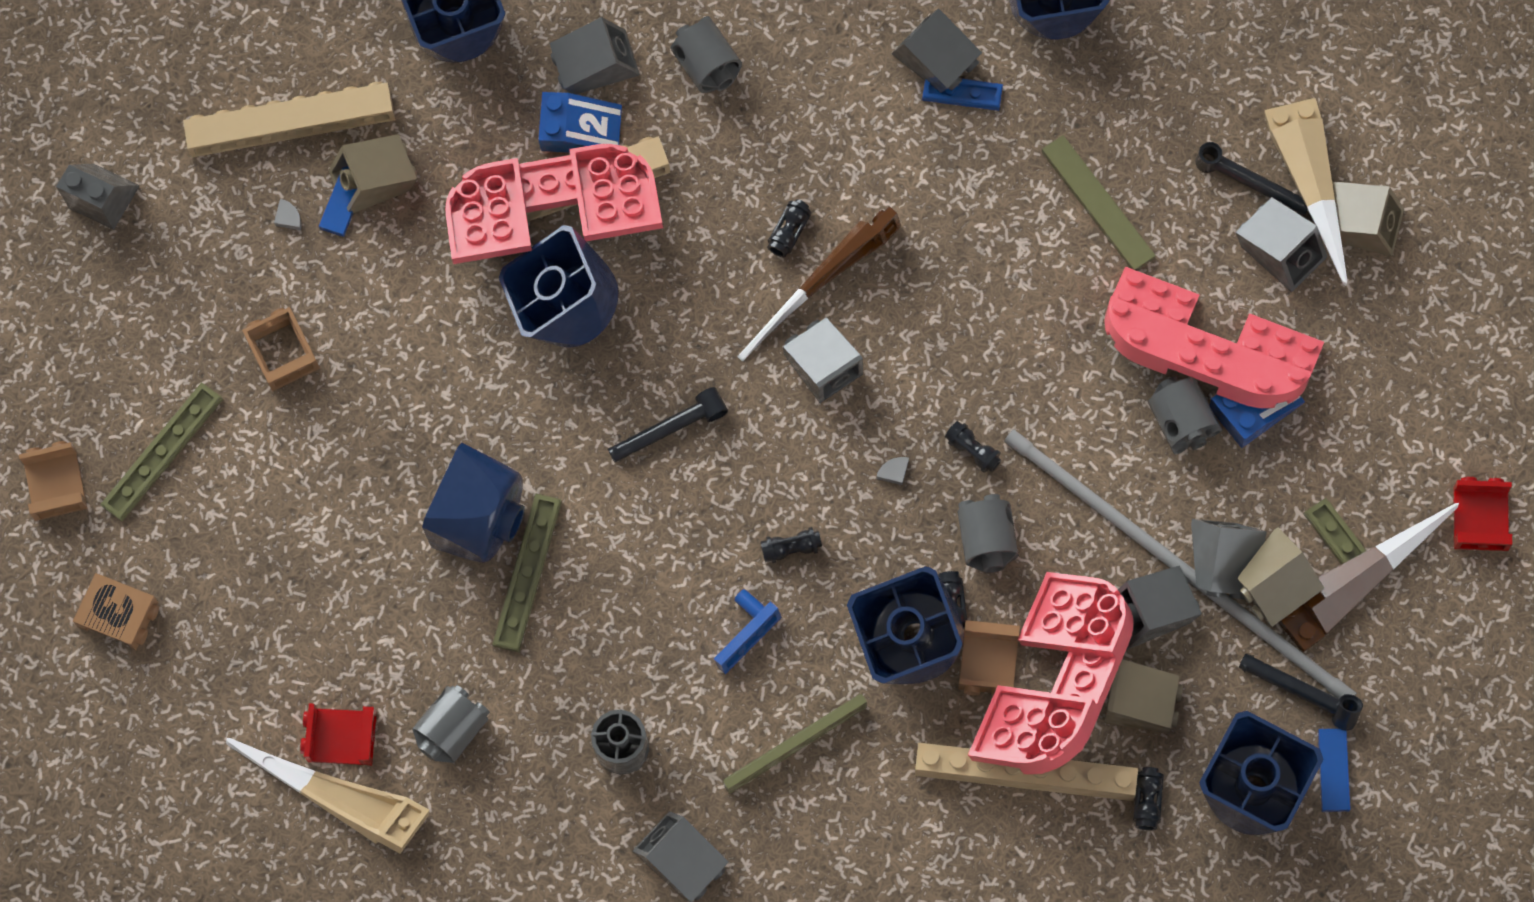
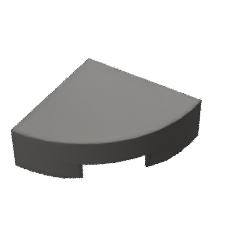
M280 199L274 221L275 226L301 230L302 224L297 209L290 202Z
M897 457L887 461L879 469L876 479L903 485L909 458Z

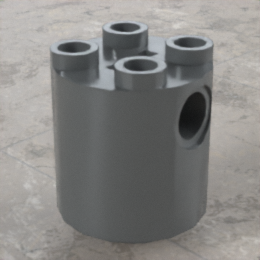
M706 16L692 26L684 25L676 32L678 37L670 49L701 93H708L715 90L722 91L731 86L742 68V61L712 19Z
M1176 376L1168 378L1158 385L1153 396L1148 400V404L1174 455L1185 451L1190 446L1193 450H1196L1207 444L1206 438L1213 437L1222 431L1195 378H1186L1180 381Z
M990 494L985 496L982 501L966 500L958 504L959 510L957 513L967 566L985 573H994L1003 570L1009 562L1018 558L1019 553L1010 502L1000 500L999 494Z
M458 685L455 687L446 686L439 698L412 728L418 749L433 761L455 763L483 725L488 722L487 716L490 711L479 702L474 704L467 699L469 694Z
M620 709L601 715L595 722L591 739L594 752L601 766L609 772L619 775L630 774L639 770L649 753L648 737L641 720L632 712Z

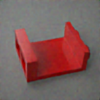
M1463 477L1461 480L1456 481L1453 487L1454 504L1459 503L1454 511V549L1509 551L1512 546V534H1509L1508 493L1512 488V482H1504L1502 478L1477 481L1475 477Z
M309 703L308 711H304L303 727L306 728V738L301 739L300 753L304 754L307 762L372 766L377 721L376 709L368 706H363V711L319 709L315 704Z

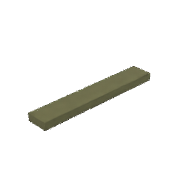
M1064 135L1042 148L1043 155L1131 269L1137 271L1155 259L1156 255Z
M201 382L100 505L122 522L222 402L223 398Z
M535 494L492 644L493 647L520 652L562 504L561 499Z
M862 694L857 695L731 774L723 781L725 789L731 794L866 709V699Z

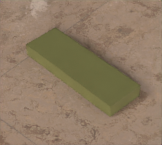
M1324 498L1304 512V516L1341 565L1366 552V549L1327 498Z

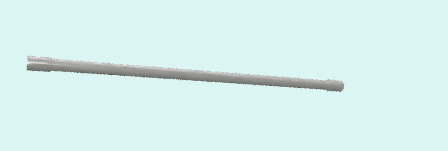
M1013 429L1004 441L1006 444L1031 460L1169 568L1180 565L1188 582L1197 588L1195 570L1034 447L1029 440ZM1197 588L1204 595H1206V590ZM1223 593V597L1206 595L1323 685L1336 698L1339 699L1344 694H1357L1227 594Z

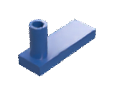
M746 589L741 590L734 601L750 614L753 619L714 658L717 667L725 675L782 618L779 609L771 601L764 606Z

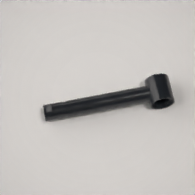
M1206 142L1200 147L1195 160L1196 166L1200 171L1210 173L1217 170L1269 198L1273 197L1288 208L1296 211L1299 215L1305 216L1308 208L1301 196L1222 156V149L1217 143ZM1210 154L1215 160L1207 161L1203 155Z
M711 387L702 391L695 397L696 404L608 448L614 463L704 417L707 422H713L728 413V409L717 388Z
M1246 653L1242 658L1239 668L1244 673L1248 672L1258 676L1260 679L1333 714L1332 722L1341 730L1349 731L1356 726L1363 708V703L1357 696L1344 694L1338 699L1255 658V655Z

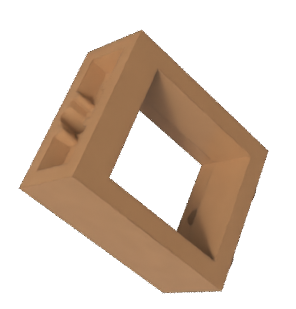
M290 307L277 309L271 313L270 317L262 321L255 320L242 330L272 392L320 369ZM291 324L305 355L270 371L255 341Z

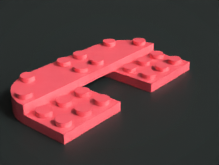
M597 144L569 149L570 155L521 164H519L518 158L478 166L462 176L463 180L456 188L452 187L447 197L445 210L453 264L532 251L526 213L578 204L583 237L586 242L662 229L663 224L652 169L641 155L636 156L628 152L627 147L615 144Z
M1125 267L1107 307L1105 330L1107 335L1110 334L1115 341L1114 347L1127 359L1165 375L1168 368L1218 387L1217 395L1256 408H1275L1277 403L1285 401L1289 404L1304 392L1324 341L1249 313L1237 343L1187 325L1197 304L1199 294Z
M1046 572L1018 637V641L1022 646L1067 651V657L1051 693L997 686L968 753L972 761L1020 768L1023 774H1044L1063 766L1083 750L1096 724L1133 632L1131 609L1115 586L1099 578Z

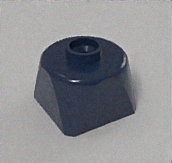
M401 0L419 48L437 60L451 63L465 62L485 53L497 39L506 14L500 0Z
M1110 0L1009 1L1013 16L1025 30L1040 38L1058 40L1076 36L1088 28Z
M563 225L535 244L532 247V251L524 252L502 267L499 275V281L521 335L556 346L572 348L590 342L608 326L617 308L619 288L614 274L603 259L571 226Z
M461 443L457 447L424 517L422 528L431 548L481 563L490 561L504 541L510 543L513 540L522 522L525 506L519 504L523 490L521 474L482 452Z
M924 566L851 595L847 607L874 680L883 684H915L925 682L945 673L959 656L964 641L963 625L955 604L936 570ZM911 624H920L918 634L913 639L905 641L904 633L907 627Z
M1243 711L1235 714L1199 783L1212 812L1222 823L1243 834L1266 835L1285 830L1289 827L1324 759L1320 748L1249 711ZM1250 776L1259 777L1264 781L1266 787L1254 786L1247 778Z

